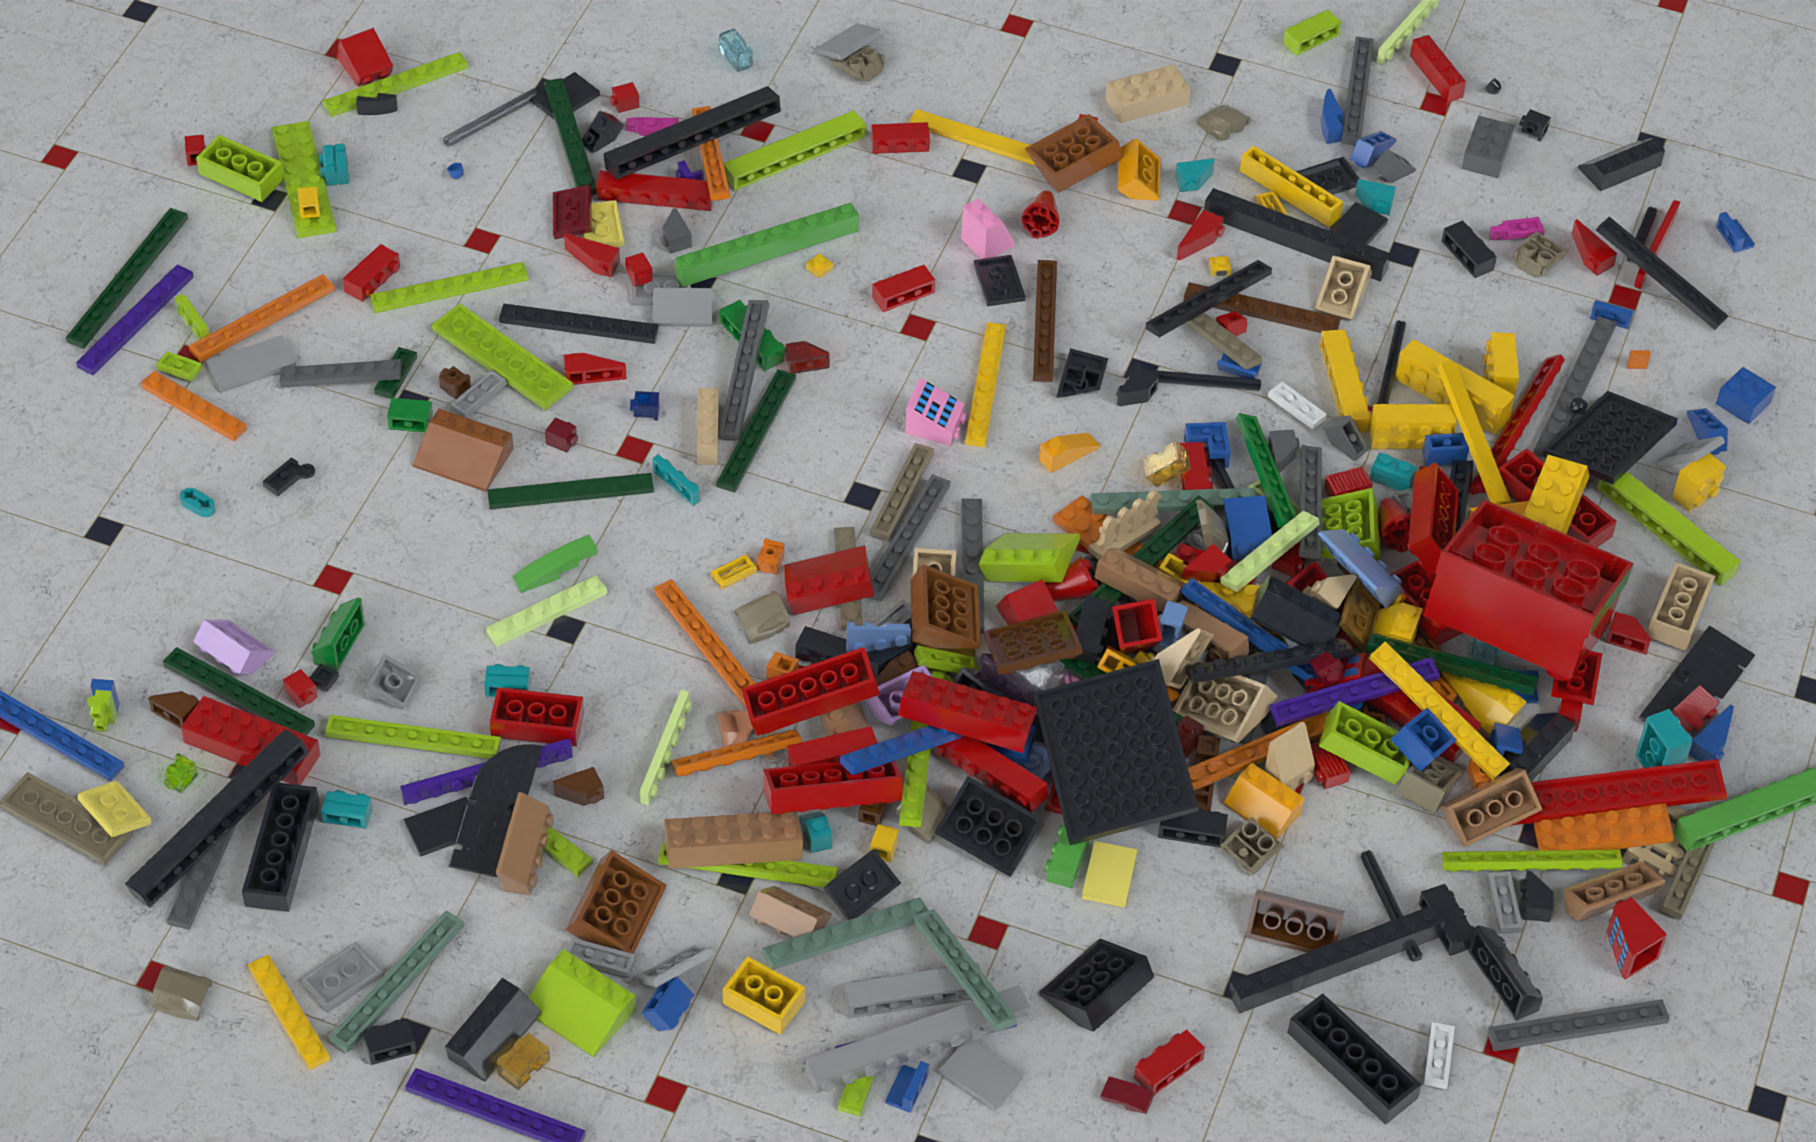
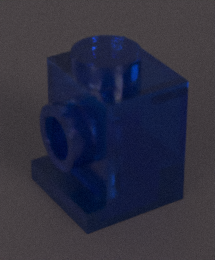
M635 391L634 399L630 400V411H634V417L654 418V421H658L660 393Z

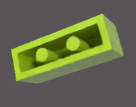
M1327 9L1285 29L1283 44L1298 56L1339 36L1342 21Z

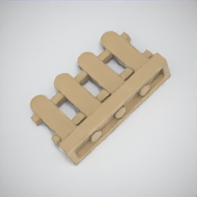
M1153 489L1148 493L1145 501L1141 498L1136 499L1132 509L1129 510L1127 507H1123L1118 512L1117 518L1108 516L1099 529L1101 533L1099 540L1089 545L1088 552L1100 560L1107 549L1118 548L1124 551L1160 529L1162 522L1155 515L1158 513L1157 505L1162 495Z
M1678 806L1667 807L1669 818L1675 822L1684 815L1689 816L1694 813L1690 809L1685 811ZM1670 822L1673 833L1676 825ZM1673 833L1674 842L1646 845L1644 848L1641 846L1626 848L1622 856V862L1628 865L1632 859H1635L1658 872L1657 874L1661 877L1664 875L1671 878L1675 875L1677 868L1670 861H1681L1684 857V851L1678 847V844L1681 843ZM1652 848L1653 850L1666 856L1665 859L1650 852V849Z

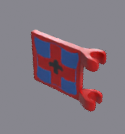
M1366 653L1339 659L1344 667L1341 671L1345 678L1333 685L1361 678L1367 657ZM1309 678L1304 683L1305 686L1311 685L1314 687L1309 688L1308 693L1324 688V685L1317 679Z

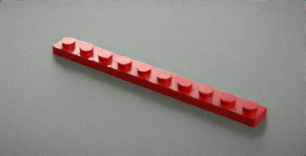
M1561 354L1545 358L1492 447L1491 452L1498 468L1507 462V458L1515 448L1516 442L1522 436V432L1526 425L1529 424L1534 412L1538 409V405L1545 397L1549 386L1552 385L1555 376L1561 370V366L1565 361ZM1479 472L1471 483L1470 493L1472 495L1486 493Z

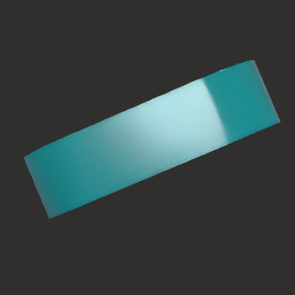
M185 488L180 492L181 504L188 510L201 517H210L215 513L214 500L195 488Z

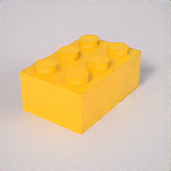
M1491 332L1490 339L1486 340L1485 351L1487 353H1483L1482 364L1486 365L1484 378L1515 395L1519 381L1515 333Z
M747 956L724 986L723 1004L781 1035L805 1003L806 987Z

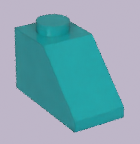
M1214 158L1178 162L1176 164L1175 178L1180 192L1199 190L1213 175Z
M1358 179L1355 195L1370 210L1378 214L1390 216L1396 186Z
M821 811L800 815L799 821L810 853L832 849V831L827 816Z

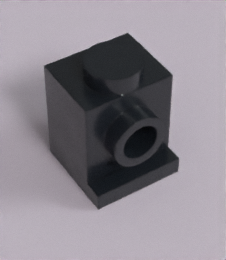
M1530 109L1527 115H1523L1520 120L1521 132L1538 138L1537 141L1541 142L1548 131L1551 117Z

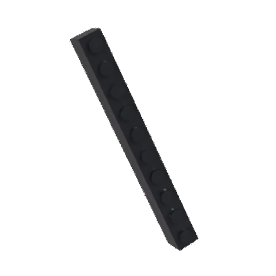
M766 86L603 153L605 169L617 180L781 112L780 96L769 86Z
M1212 188L1205 199L1204 210L1223 217V224L1331 263L1333 256L1370 265L1372 271L1371 279L1380 282L1388 270L1391 256L1389 252Z
M286 729L276 736L268 746L130 877L125 885L131 894L151 908L309 754L303 741Z
M1435 904L1233 980L1230 983L1229 996L1239 1014L1442 937L1445 921Z

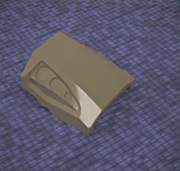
M866 45L843 60L834 59L831 62L837 69H841L859 80L869 82L882 73L886 60L884 55L878 53L875 48Z
M1225 104L1204 114L1197 120V124L1207 133L1215 135L1218 140L1225 141L1230 138V133L1242 132L1244 126L1250 124L1251 117Z
M1536 231L1514 252L1513 259L1520 270L1534 278L1546 276L1547 272L1557 262L1567 255L1569 249L1559 246Z
M1197 500L1196 504L1205 549L1214 543L1225 554L1230 546L1224 522L1204 501Z
M772 591L771 594L760 597L735 610L736 616L739 617L747 632L750 644L769 639L775 634L783 632L785 628L790 627L786 607L776 591Z
M926 784L922 826H908L914 834L927 844L936 835L934 832L950 807L930 789L928 784ZM901 803L898 806L896 814L899 817L901 811Z
M1251 817L1242 826L1237 828L1220 847L1246 871L1254 875L1273 855L1285 846L1274 839L1271 834L1266 832Z
M166 965L161 969L154 987L152 1008L178 1018L198 1021L201 1006L208 988L212 985V980L173 969Z

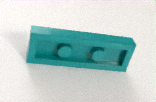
M659 454L652 458L653 472L693 506L700 502V489L696 483L687 479L682 471H678L669 460L664 459Z

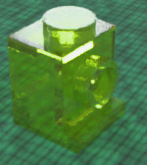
M177 753L175 755L176 761L166 769V779L163 783L168 789L182 793L198 776L195 762Z

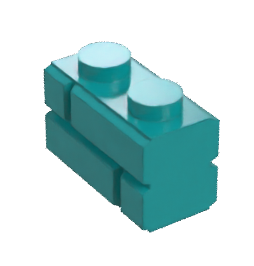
M344 143L335 144L334 146L332 144L323 145V153L319 154L320 165H324V167H320L321 178H325L327 186L348 184L349 175Z
M1379 452L1371 468L1370 480L1398 491L1411 488L1414 483L1417 466Z
M487 665L484 682L485 696L495 697L497 687L530 691V667H525L524 665Z
M342 790L327 791L321 809L322 821L324 823L367 829L372 812L371 797L363 793L353 795L346 794Z

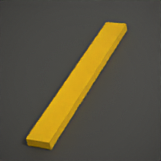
M918 109L915 110L909 120V123L928 122L929 132L1035 165L1025 149L1030 146L1029 144Z
M1440 363L1437 369L1489 500L1496 505L1508 504L1511 502L1458 367L1456 364Z

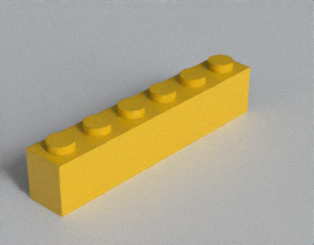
M1254 145L1242 154L1239 171L1270 191H1274L1276 195L1328 228L1341 218L1342 200Z
M1345 329L1322 331L1320 348L1339 417L1351 415L1360 432H1368L1372 413L1367 409V396L1363 395L1364 386L1363 382L1359 380V367L1355 366V353L1351 352V339L1347 337Z

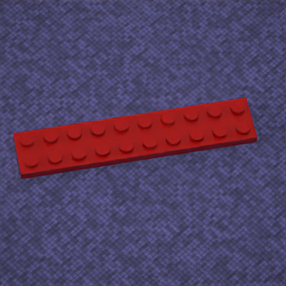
M1719 759L1531 782L1543 810L1512 825L1665 803L1668 807L1726 800L1727 792Z

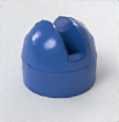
M453 163L447 168L449 175L453 179H460L464 174L461 163Z

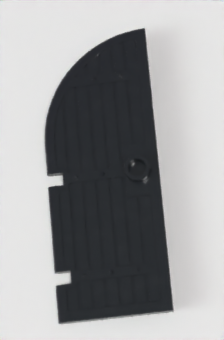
M1709 625L1641 713L1639 719L1646 722L1647 717L1667 709H1670L1672 712L1699 685L1713 697L1716 695L1723 699L1743 673V669L1738 667V665L1740 664L1746 668L1755 657V654Z
M523 744L509 747L492 756L480 768L469 795V799L476 800L475 805L467 803L455 843L463 847L462 850L453 849L449 863L450 868L498 878L496 870L518 792L529 796L542 745Z

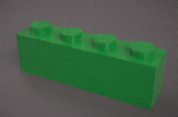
M741 300L720 309V323L738 343L747 310V305L745 306ZM764 328L757 364L763 371H766L784 362L785 347L774 338L773 333L769 329Z

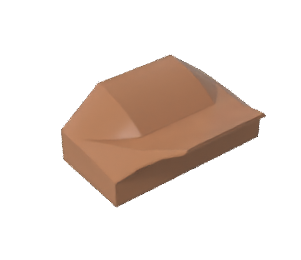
M747 710L716 712V720L724 747L747 741V737L753 730Z

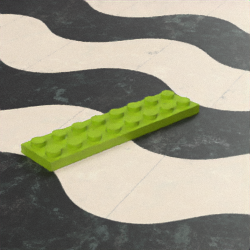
M303 121L272 127L278 158L283 164L284 183L298 239L337 232L324 178H321V165L310 122ZM317 187L320 217L301 219L297 188Z
M461 303L431 324L434 332L487 370H492L505 378L508 385L545 411L574 389L573 383Z

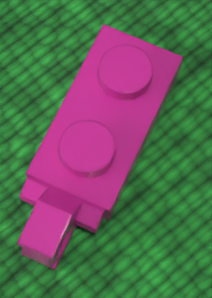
M626 118V131L640 133V136H647L678 123L679 118Z
M1539 217L1503 221L1502 224L1491 227L1489 236L1491 240H1512L1528 238L1536 231L1544 236L1545 230Z

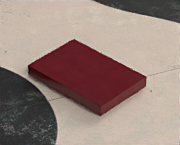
M590 185L553 192L554 239L564 238L565 233L580 235L592 232V189Z

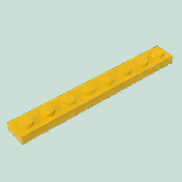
M986 323L965 445L984 448L986 446L1006 324Z
M1386 642L1370 655L1369 659L1422 711L1428 707L1457 739L1455 743L1492 780L1509 766L1510 763Z

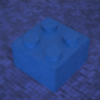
M1742 367L1720 388L1716 404L1745 423L1750 424L1772 402L1776 387L1745 367Z
M1428 707L1391 738L1392 742L1420 772L1457 740Z

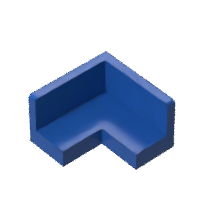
M1226 422L1185 423L1184 442L1207 443L1210 459L1223 458L1224 467L1229 468L1231 451Z

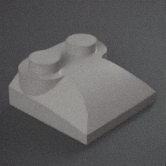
M384 654L364 690L366 695L372 700H383L404 709L421 674Z

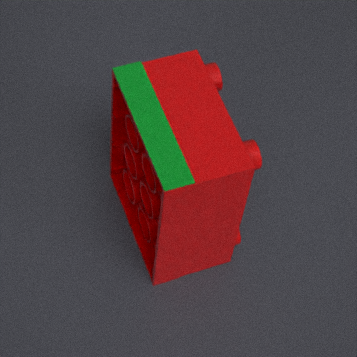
M1483 500L1442 550L1435 570L1437 574L1423 615L1428 617L1430 623L1437 628H1453L1546 669L1548 675L1556 680L1568 681L1574 676L1609 626L1620 594L1627 584L1634 563L1492 502Z

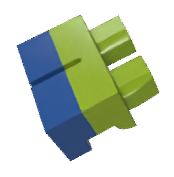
M92 679L90 687L93 696L87 700L90 716L94 723V730L106 732L109 724H115L120 704L114 680Z

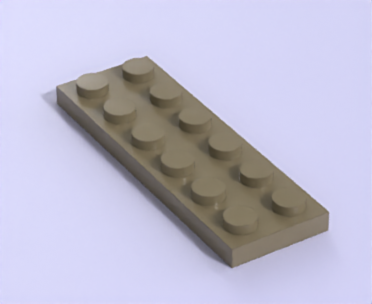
M29 772L0 800V808L104 866L133 836V832L130 831L111 837L79 800Z

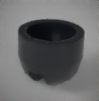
M1494 78L1485 89L1491 94H1497L1501 90V84Z
M1579 397L1574 398L1570 404V410L1574 415H1581L1588 407L1587 402Z

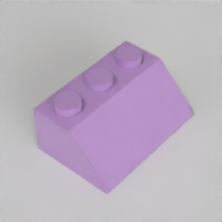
M203 620L193 641L200 646L199 649L202 652L213 655L218 663L229 666L231 672L240 676L242 674H253L275 653L274 650L230 620Z
M924 665L878 686L881 695L867 700L868 707L878 721L892 725L905 719L898 716L902 694L912 671L932 676Z

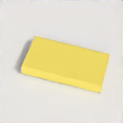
M616 200L592 203V232L583 234L585 239L614 247L625 246Z
M118 781L78 793V800L111 837L151 825V817Z
M1094 841L1081 899L1125 908L1138 849Z

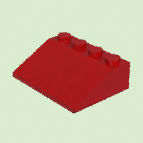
M865 545L784 565L787 600L793 615L875 596Z

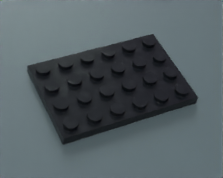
M1607 391L1543 449V456L1551 455L1586 465L1590 476L1614 484L1677 425L1678 418Z

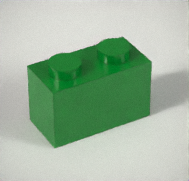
M391 398L387 415L389 430L425 433L429 422L433 418L432 401Z

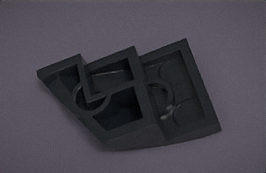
M1070 348L1056 398L1100 391L1108 358Z

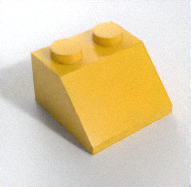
M1399 603L1380 609L1374 633L1413 643L1420 625L1423 609L1406 603Z

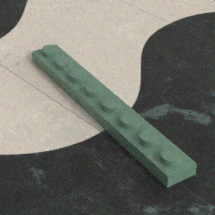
M1254 488L1158 491L1162 497L1158 501L1157 510L1158 512L1182 511L1198 495L1214 506V510H1224L1223 499L1236 498L1238 495L1252 497L1256 496ZM1150 491L1091 493L1093 514H1118L1123 507H1127L1130 510L1136 499L1141 498L1145 501Z
M921 897L764 947L762 955L771 970H775L915 924L914 915L929 910Z
M932 909L914 915L915 925L993 1029L997 1032L1017 1025V1017L938 913Z
M446 910L329 1036L330 1042L348 1053L364 1036L363 1030L369 1029L380 1019L464 927V921Z

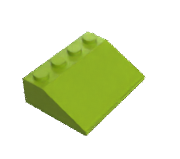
M1373 488L1321 499V531L1344 529L1348 534L1353 532L1360 540L1358 544L1362 548L1367 546L1374 553L1373 558L1379 560L1381 559L1379 506ZM1321 540V557L1335 559Z
M1004 533L984 550L979 567L986 581L1037 582L1042 579L1044 582H1062L1081 536L1080 534Z
M565 949L549 964L529 995L531 1001L542 1012L536 1019L538 1022L593 1058L636 1011L635 994Z

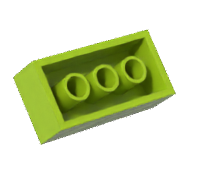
M220 134L196 157L200 175L261 202L284 180V170L281 161Z
M1340 701L1327 714L1319 743L1321 748L1394 785L1406 773L1410 762L1391 740L1399 731Z

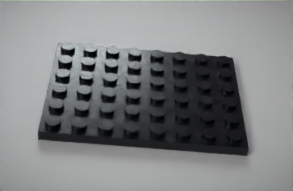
M1159 659L1033 693L1070 846L1199 811Z

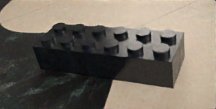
M279 782L271 790L242 889L245 907L284 912L290 911L320 803L317 787Z
M1323 993L1290 1018L1287 1033L1385 1125L1418 1099L1422 1084Z

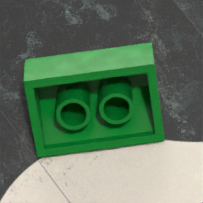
M357 597L340 604L336 612L332 613L329 624L322 629L320 639L312 646L311 655H313L314 665L319 666L321 663L336 671L339 670L365 626L361 598Z

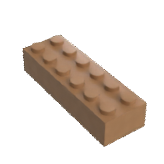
M797 811L786 812L785 814L762 812L664 819V844L669 869L802 860L803 837Z

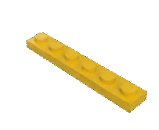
M269 954L249 963V971L309 1071L330 1061V1055Z

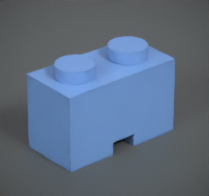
M1167 601L1160 620L1163 641L1156 646L1167 648L1180 639L1188 610L1187 606Z

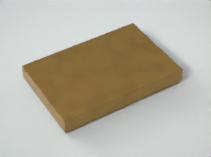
M1356 578L1348 591L1339 626L1362 652H1366L1372 633H1374L1381 604L1362 582Z

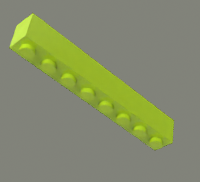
M853 110L723 163L727 182L736 191L866 137V123Z
M1628 471L1614 484L1599 480L1598 490L1700 571L1714 575V582L1721 586L1737 574L1741 561L1735 555L1727 551L1720 543L1713 540Z

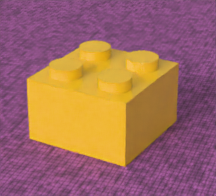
M1711 453L1697 461L1691 462L1679 471L1672 497L1688 511L1701 507L1706 500L1716 497L1720 492V484L1724 479L1726 466Z

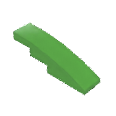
M588 534L540 557L513 575V579L521 593L560 579V573L579 567V561L597 555L598 549Z

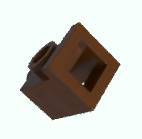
M454 366L450 369L444 368L439 375L440 388L457 399L471 387L470 375H465Z
M874 803L869 806L861 805L859 807L858 822L874 826L880 825L887 803Z

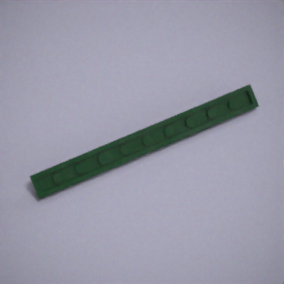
M169 208L66 336L67 343L83 349L86 348L188 220L187 213Z
M1198 495L1140 548L1133 557L1154 567L1200 524L1196 501H1204L1212 510H1214V506ZM1102 583L1089 596L1109 601L1110 608L1124 593L1106 583ZM1083 602L1068 615L1071 624L1076 628Z

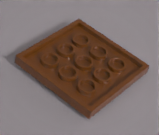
M1066 610L983 631L999 675H1009L1017 670L1032 669L1036 665L1052 664L1056 660L1071 659L1079 654H1083L1081 644Z

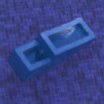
M1327 89L1323 103L1321 128L1326 144L1341 142L1343 112L1332 90Z

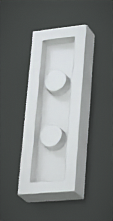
M1284 382L1279 383L1268 393L1270 399L1312 430L1326 420V413Z
M1432 1022L1423 1085L1447 1089L1455 1026Z

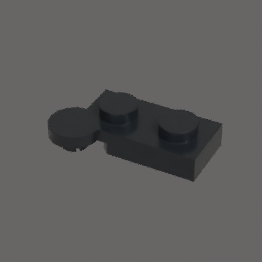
M291 457L263 480V487L280 496L301 477L306 479L315 475V467L307 463L299 465L298 461Z

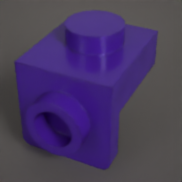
M685 160L677 162L676 178L704 180L702 170L691 173Z

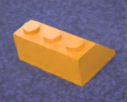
M1135 138L1120 147L1122 159L1118 161V190L1129 199L1157 201L1160 199L1161 158Z
M1251 763L1239 775L1223 805L1247 821L1253 817L1266 832L1277 840L1302 814L1305 798Z

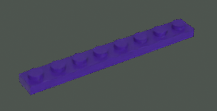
M177 264L76 362L77 368L91 375L98 372L194 278L193 272Z
M1432 657L1409 664L1427 683L1439 680L1440 675ZM1380 672L1270 704L1269 709L1278 727L1329 712L1339 701L1350 706L1398 692L1401 689L1384 672Z
M570 739L542 746L537 768L573 758ZM484 763L400 786L404 806L472 787L474 779Z
M415 1068L405 1086L407 1092L542 1142H582L586 1136V1131L418 1068Z

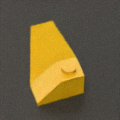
M1441 672L1451 689L1464 702L1463 706L1470 711L1475 719L1482 723L1481 729L1488 736H1490L1495 722L1509 726L1519 716L1526 704V701L1511 689H1503L1496 685L1480 683L1470 678Z

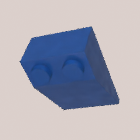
M1265 496L1223 499L1225 526L1230 542L1227 551L1228 557L1231 560H1243L1272 536Z

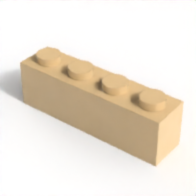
M698 388L697 465H718L719 388Z

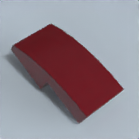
M1109 1076L1100 1097L1103 1101L1123 1105L1126 1110L1147 1114L1155 1093L1134 1083Z

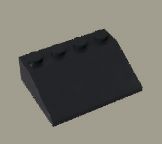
M967 776L934 833L1011 878L1044 827L1045 821Z
M1099 938L1039 991V994L1076 1025L1094 1032L1137 992L1145 987L1154 978V974L1147 956Z

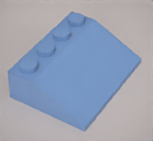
M1344 529L1320 531L1318 533L1329 553L1351 575L1357 576L1362 584L1385 608L1391 605L1404 592L1401 587L1403 582L1395 574L1391 576L1387 572L1388 567L1381 560L1377 562L1373 558L1374 553L1367 546L1362 548L1358 544L1360 542L1359 538L1353 532L1348 534Z

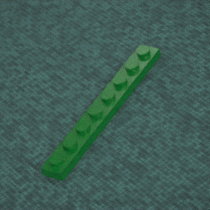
M1239 413L1236 417L1238 427L1278 527L1282 528L1296 517L1295 511L1257 417Z

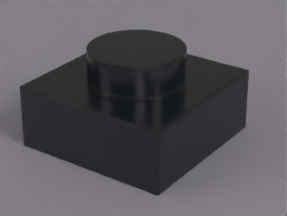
M320 663L309 678L316 687L328 692L339 678V672Z

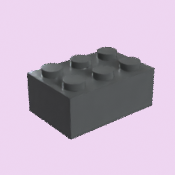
M1478 115L1464 154L1461 169L1499 178L1512 141L1515 125Z

